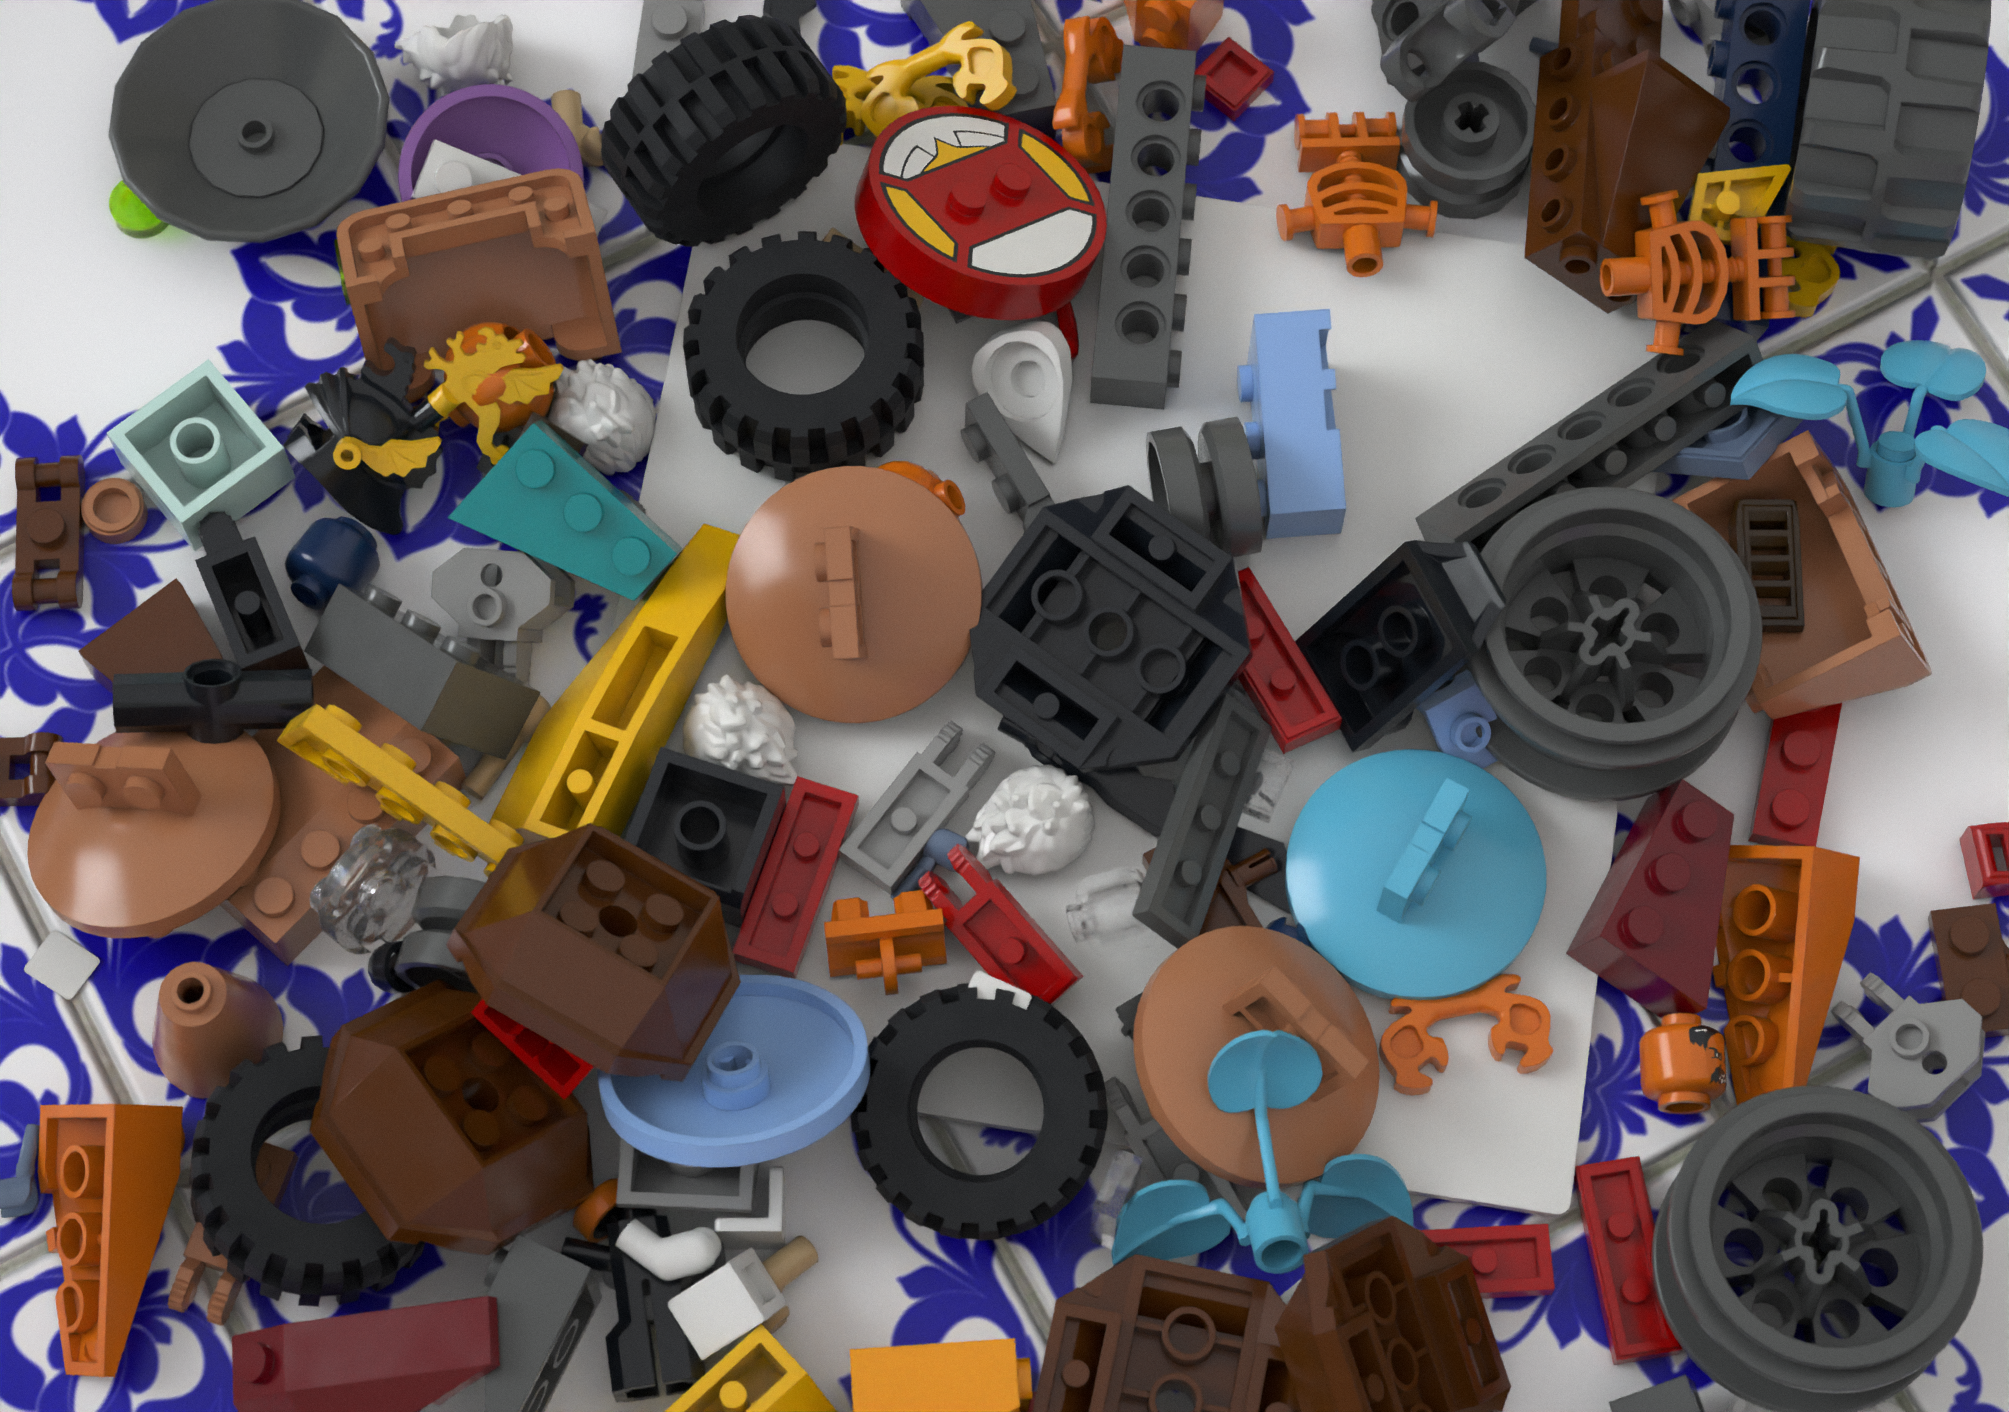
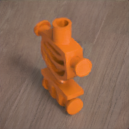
M1327 112L1325 119L1305 120L1304 114L1295 115L1294 141L1296 150H1299L1298 172L1314 173L1307 182L1304 207L1289 209L1287 204L1277 206V227L1283 241L1292 240L1294 233L1310 231L1317 249L1344 248L1347 271L1355 277H1369L1377 274L1383 268L1381 248L1400 246L1403 228L1426 231V237L1433 238L1438 201L1431 200L1429 206L1406 204L1407 183L1402 175L1396 171L1400 139L1397 136L1395 112H1386L1385 118H1365L1364 112H1353L1351 124H1339L1337 112Z
M1678 190L1641 197L1640 201L1641 205H1648L1652 227L1635 232V257L1606 258L1600 266V285L1605 296L1637 295L1638 318L1656 321L1653 345H1646V352L1683 356L1684 349L1678 348L1681 324H1704L1718 314L1727 293L1728 282L1732 283L1734 320L1752 321L1795 317V310H1789L1788 286L1795 285V275L1782 276V258L1794 257V247H1787L1786 223L1792 222V215L1730 218L1731 257L1727 258L1726 250L1714 227L1704 221H1677L1673 199L1679 197ZM1757 224L1761 225V249H1758ZM1697 245L1699 246V248H1700V250H1701L1702 259H1701V256H1700V253H1699V250H1698ZM1758 259H1767L1768 276L1759 277ZM1763 287V311H1760L1759 288Z

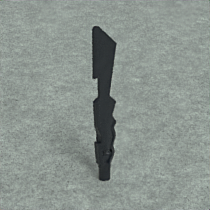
M1003 716L998 730L1022 743L1024 747L1029 749L1033 758L1043 765H1053L1056 768L1064 769L1068 776L1077 775L1078 782L1081 781L1092 787L1108 806L1152 835H1161L1176 793L1173 780L1143 776L1137 766L1082 773ZM1237 826L1226 859L1232 865H1235L1261 851L1264 847L1267 848L1271 853L1270 858L1273 857L1277 864L1278 872L1252 884L1246 890L1291 914L1285 889V862L1287 855L1285 844Z

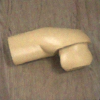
M574 90L555 92L551 96V106L571 130L581 154L582 164L586 167L602 166V133L600 134L599 127L597 126L590 128L583 124L581 95Z
M797 1236L763 1261L762 1264L782 1293L786 1285L815 1265L819 1257L815 1247L807 1238ZM784 1306L761 1323L770 1334L776 1332L786 1323L790 1314L788 1306Z

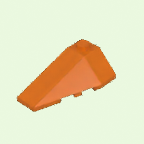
M1730 845L1716 941L1719 964L1713 966V975L1716 988L1724 989L1729 1022L1724 1028V1036L1737 1105L1774 1090L1807 1085L1854 924L1860 861L1858 856L1816 846Z
M134 1104L40 1105L38 1179L40 1193H52L57 1227H52L46 1231L49 1253H58L62 1262L64 1282L57 1290L55 1301L66 1375L115 1377L180 1175L181 1154L185 1145V1133L182 1127L183 1106Z

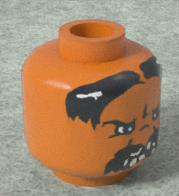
M1691 1013L1665 1015L1661 1018V1026L1647 1031L1640 1038L1642 1092L1647 1098L1658 1103L1660 1111L1669 1114L1705 1112L1711 1109V1101L1719 1098L1726 1091L1725 1042L1723 1035L1712 1027L1701 1025V1017L1699 1015Z

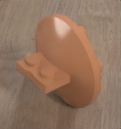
M841 466L813 472L794 480L769 497L757 509L740 534L731 556L726 580V610L732 637L741 657L756 679L770 693L785 704L812 717L840 723H867L889 719L913 710L941 691L955 676L971 650L969 630L977 626L980 619L983 583L977 554L969 535L956 515L939 497L917 482L895 472L866 466Z
M187 731L114 732L96 744L54 742L45 764L56 780L49 792L43 797L31 825L27 849L28 866L38 892L51 910L72 927L85 933L108 938L164 937L175 928L194 921L210 912L240 887L247 885L256 877L259 864L269 849L279 822L281 793L276 772L263 749L246 731L235 740L217 744L193 740L188 736Z
M1253 926L1219 928L1190 940L1171 953L1158 966L1143 990L1136 1012L1133 1034L1135 1065L1141 1089L1152 1117L1160 1124L1173 1143L1192 1161L1204 1170L1232 1183L1251 1188L1267 1189L1256 1127L1255 1108L1237 1113H1228L1220 1110L1212 1101L1209 1093L1207 1080L1209 1067L1214 1057L1226 1044L1246 1033L1260 1030H1269L1271 1032L1281 1030L1305 1040L1317 1051L1321 1061L1322 1079L1318 1089L1306 1101L1294 1107L1285 1109L1267 1107L1279 1188L1297 1186L1322 1175L1325 1165L1334 1158L1350 1155L1364 1137L1371 1123L1377 1103L1380 1077L1379 1058L1373 1031L1359 999L1347 981L1335 967L1312 948L1293 937L1266 928Z

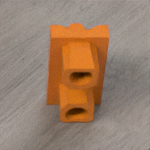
M922 890L901 892L897 897L893 898L895 914L869 917L868 902L859 897L836 900L833 903L831 921L824 922L830 977L857 974V980L883 977L885 996L899 994L897 975L921 973L922 966L947 963L942 908L934 909L930 899L926 897Z

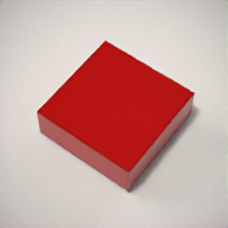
M1229 36L1195 70L1197 75H1206L1204 99L1232 121H1235L1273 82L1274 77L1273 70Z

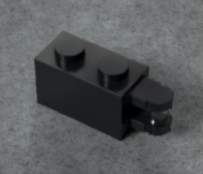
M225 511L223 513L209 512V515L202 521H199L200 527L197 528L207 555L196 559L195 562L237 664L241 667L242 671L310 669L255 536L243 541L231 515L227 516Z

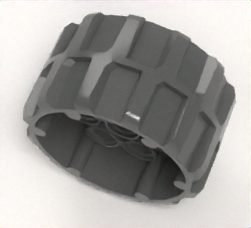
M1812 0L1806 31L1789 164L1791 170L1788 174L1783 215H1792V222L1786 223V236L1795 241L1929 261L1945 255L1959 218L1976 138L1989 48L1991 0Z

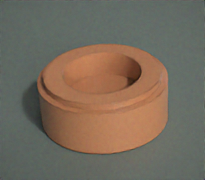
M107 478L95 483L85 493L81 503V514L88 530L95 538L105 543L119 544L127 542L136 537L143 530L147 522L148 509L140 490L132 482L122 478Z

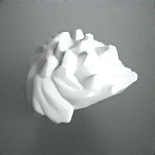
M472 14L466 16L456 15L449 28L424 25L421 31L395 42V48L403 51V62H412L414 67L420 69L419 80L425 82L427 88L436 90L440 88L441 96L449 94L452 90L456 91L469 86L480 84L507 85L513 80L509 73L511 66L510 56L513 52V25L507 14H500L490 23L487 21L479 23L476 16Z
M588 359L586 361L580 360L577 363L576 370H569L564 367L560 377L554 381L556 391H554L547 419L589 444L583 458L597 471L607 476L613 475L615 471L629 472L650 451L656 423L653 399L644 387L637 383L635 378H629L621 368H614L611 364H596L592 359Z
M727 674L721 677L720 683H710L707 686L708 691L706 693L695 694V704L691 706L690 712L686 714V721L683 723L682 728L683 748L686 755L775 784L794 786L798 773L790 764V761L798 755V750L793 747L795 725L792 716L775 695L769 693L764 685H754L750 682L741 684Z
M1033 765L1027 769L1022 768L1010 774L1008 778L1000 783L989 801L977 813L976 821L973 822V828L965 838L968 843L980 842L976 859L986 869L1001 864L1006 874L1011 875L1017 871L1032 874L1034 877L1051 871L1056 872L1080 857L1093 839L1091 834L1095 829L1093 806L1088 801L1089 795L1083 791L1082 783L1078 782L1077 775L1068 776L1064 769L1056 768L1053 765Z

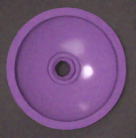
M480 84L465 87L443 96L429 106L411 127L403 144L398 166V186L402 202L413 199L411 195L431 144L435 139L521 175L561 168L577 173L584 183L582 158L577 142L560 115L547 103L529 92L497 84Z

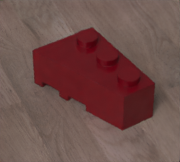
M1684 779L1678 780L1664 790L1647 798L1566 954L1660 1018L1675 1013L1697 1014L1707 1009L1735 814Z

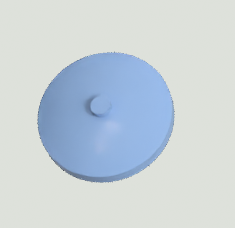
M739 975L740 985L683 1082L661 1080L660 1075L633 1077L607 1074L598 1069V1084L605 1116L617 1134L631 1146L650 1156L671 1163L696 1167H734L760 1163L791 1154L811 1145L836 1129L848 1118L861 1101L870 1077L868 1042L861 1020L846 1002L835 994L814 984L782 976Z

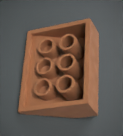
M325 665L313 676L314 705L318 704L324 709L328 705H334L349 713L362 725L358 732L379 748L383 743H388L406 753L417 764L413 772L433 786H435L437 781H441L458 791L463 789L461 784L466 779L460 758L434 735L420 731ZM259 729L252 737L270 760L279 781L281 793L279 822L269 849L259 864L256 877L250 883L235 891L220 906L288 966L414 839L427 823L422 821L419 825H416L404 819L400 822L379 808L381 803L375 796L378 791L368 785L361 787L351 782L345 786L277 742L284 729Z

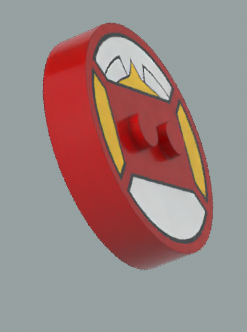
M935 106L910 112L890 123L875 140L855 192L854 208L860 232L880 263L894 277L919 295L948 309L980 318L994 320L1030 319L1052 313L1073 300L1084 286L1106 236L1107 218L1104 203L1094 181L1083 166L1065 148L1041 131L1009 116L980 108Z

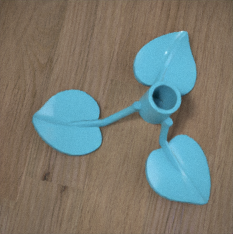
M1926 340L1899 342L1886 349L1880 362V370L1883 376L1895 385L1915 390L1912 395L1903 432H1885L1879 436L1878 441L1874 442L1871 448L1869 447L1854 389L1849 385L1839 384L1840 370L1836 365L1828 361L1799 354L1773 356L1747 370L1731 393L1730 406L1751 405L1772 413L1806 420L1829 419L1843 411L1846 406L1858 449L1856 465L1867 468L1864 494L1867 499L1877 505L1902 507L1910 504L1914 499L1916 483L1920 481L1921 470L1925 463L1965 481L2009 497V429L1982 420L1962 419L1953 422L1947 429L1935 425L1931 430L1922 432L1916 439L1914 438L1923 400L1927 393L1945 400L1961 401L1973 396L1983 386L1986 375L1985 362L1979 354L1965 348L1951 349L1946 344Z
M1260 1030L1246 1033L1226 1044L1214 1057L1209 1067L1207 1080L1211 1099L1220 1110L1228 1113H1237L1255 1108L1256 1127L1267 1191L1258 1194L1252 1200L1246 1212L1245 1222L1226 1199L1217 1198L1210 1201L1207 1189L1198 1182L1191 1180H1166L1148 1185L1135 1193L1125 1205L1119 1220L1111 1256L1114 1266L1135 1254L1162 1260L1186 1257L1204 1252L1222 1242L1230 1233L1232 1226L1237 1232L1240 1245L1248 1246L1251 1244L1256 1265L1265 1272L1280 1274L1293 1271L1304 1263L1303 1255L1309 1252L1307 1239L1310 1238V1233L1319 1237L1336 1239L1369 1221L1392 1215L1413 1227V1209L1408 1189L1399 1172L1386 1160L1368 1154L1344 1155L1329 1161L1325 1165L1324 1172L1320 1175L1319 1181L1309 1180L1304 1182L1297 1203L1289 1198L1287 1194L1280 1191L1267 1107L1285 1109L1306 1101L1320 1085L1322 1066L1317 1051L1305 1040L1281 1030H1276L1275 1032Z

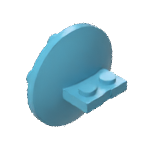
M1405 749L1374 754L1349 764L1332 775L1315 791L1301 810L1289 840L1285 862V889L1289 909L1296 927L1299 922L1305 928L1312 949L1335 967L1350 985L1369 994L1389 1000L1394 998L1437 1000L1474 990L1502 974L1518 958L1528 944L1539 921L1546 893L1547 871L1542 843L1532 819L1517 797L1502 782L1479 766L1462 758L1431 750Z

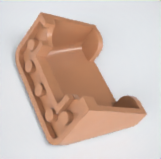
M561 168L547 169L367 209L350 215L337 227L336 236L345 285L365 360L372 361L381 370L392 369L395 366L394 359L384 350L385 343L389 337L395 338L403 346L414 347L417 351L414 360L417 368L415 373L412 374L414 379L412 384L408 385L409 390L407 395H405L409 403L422 398L435 383V370H427L424 367V361L431 359L429 354L430 348L434 347L439 356L445 359L449 349L446 340L449 337L455 339L457 331L462 332L471 325L478 323L500 322L514 326L520 331L526 328L531 329L542 340L554 338L560 354L578 362L588 359L596 361L603 356L622 352L597 235L583 182L580 176L571 170Z
M1809 430L1778 445L1776 451L1750 480L1715 477L1672 500V502L1685 507L1702 518L1729 545L1728 523L1733 505L1737 500L1792 499L1797 502L1800 525L1805 626L1803 632H1762V650L1754 682L1745 698L1755 714L1764 710L1773 720L1907 687L1932 675L1927 658L1851 492L1836 467ZM1751 551V555H1780V551ZM1752 576V580H1783V576ZM1758 598L1759 605H1786L1785 598Z

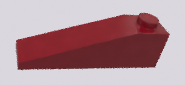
M482 1296L286 1323L232 1336L233 1404L238 1412H419L429 1404L441 1405L500 1366L497 1297Z

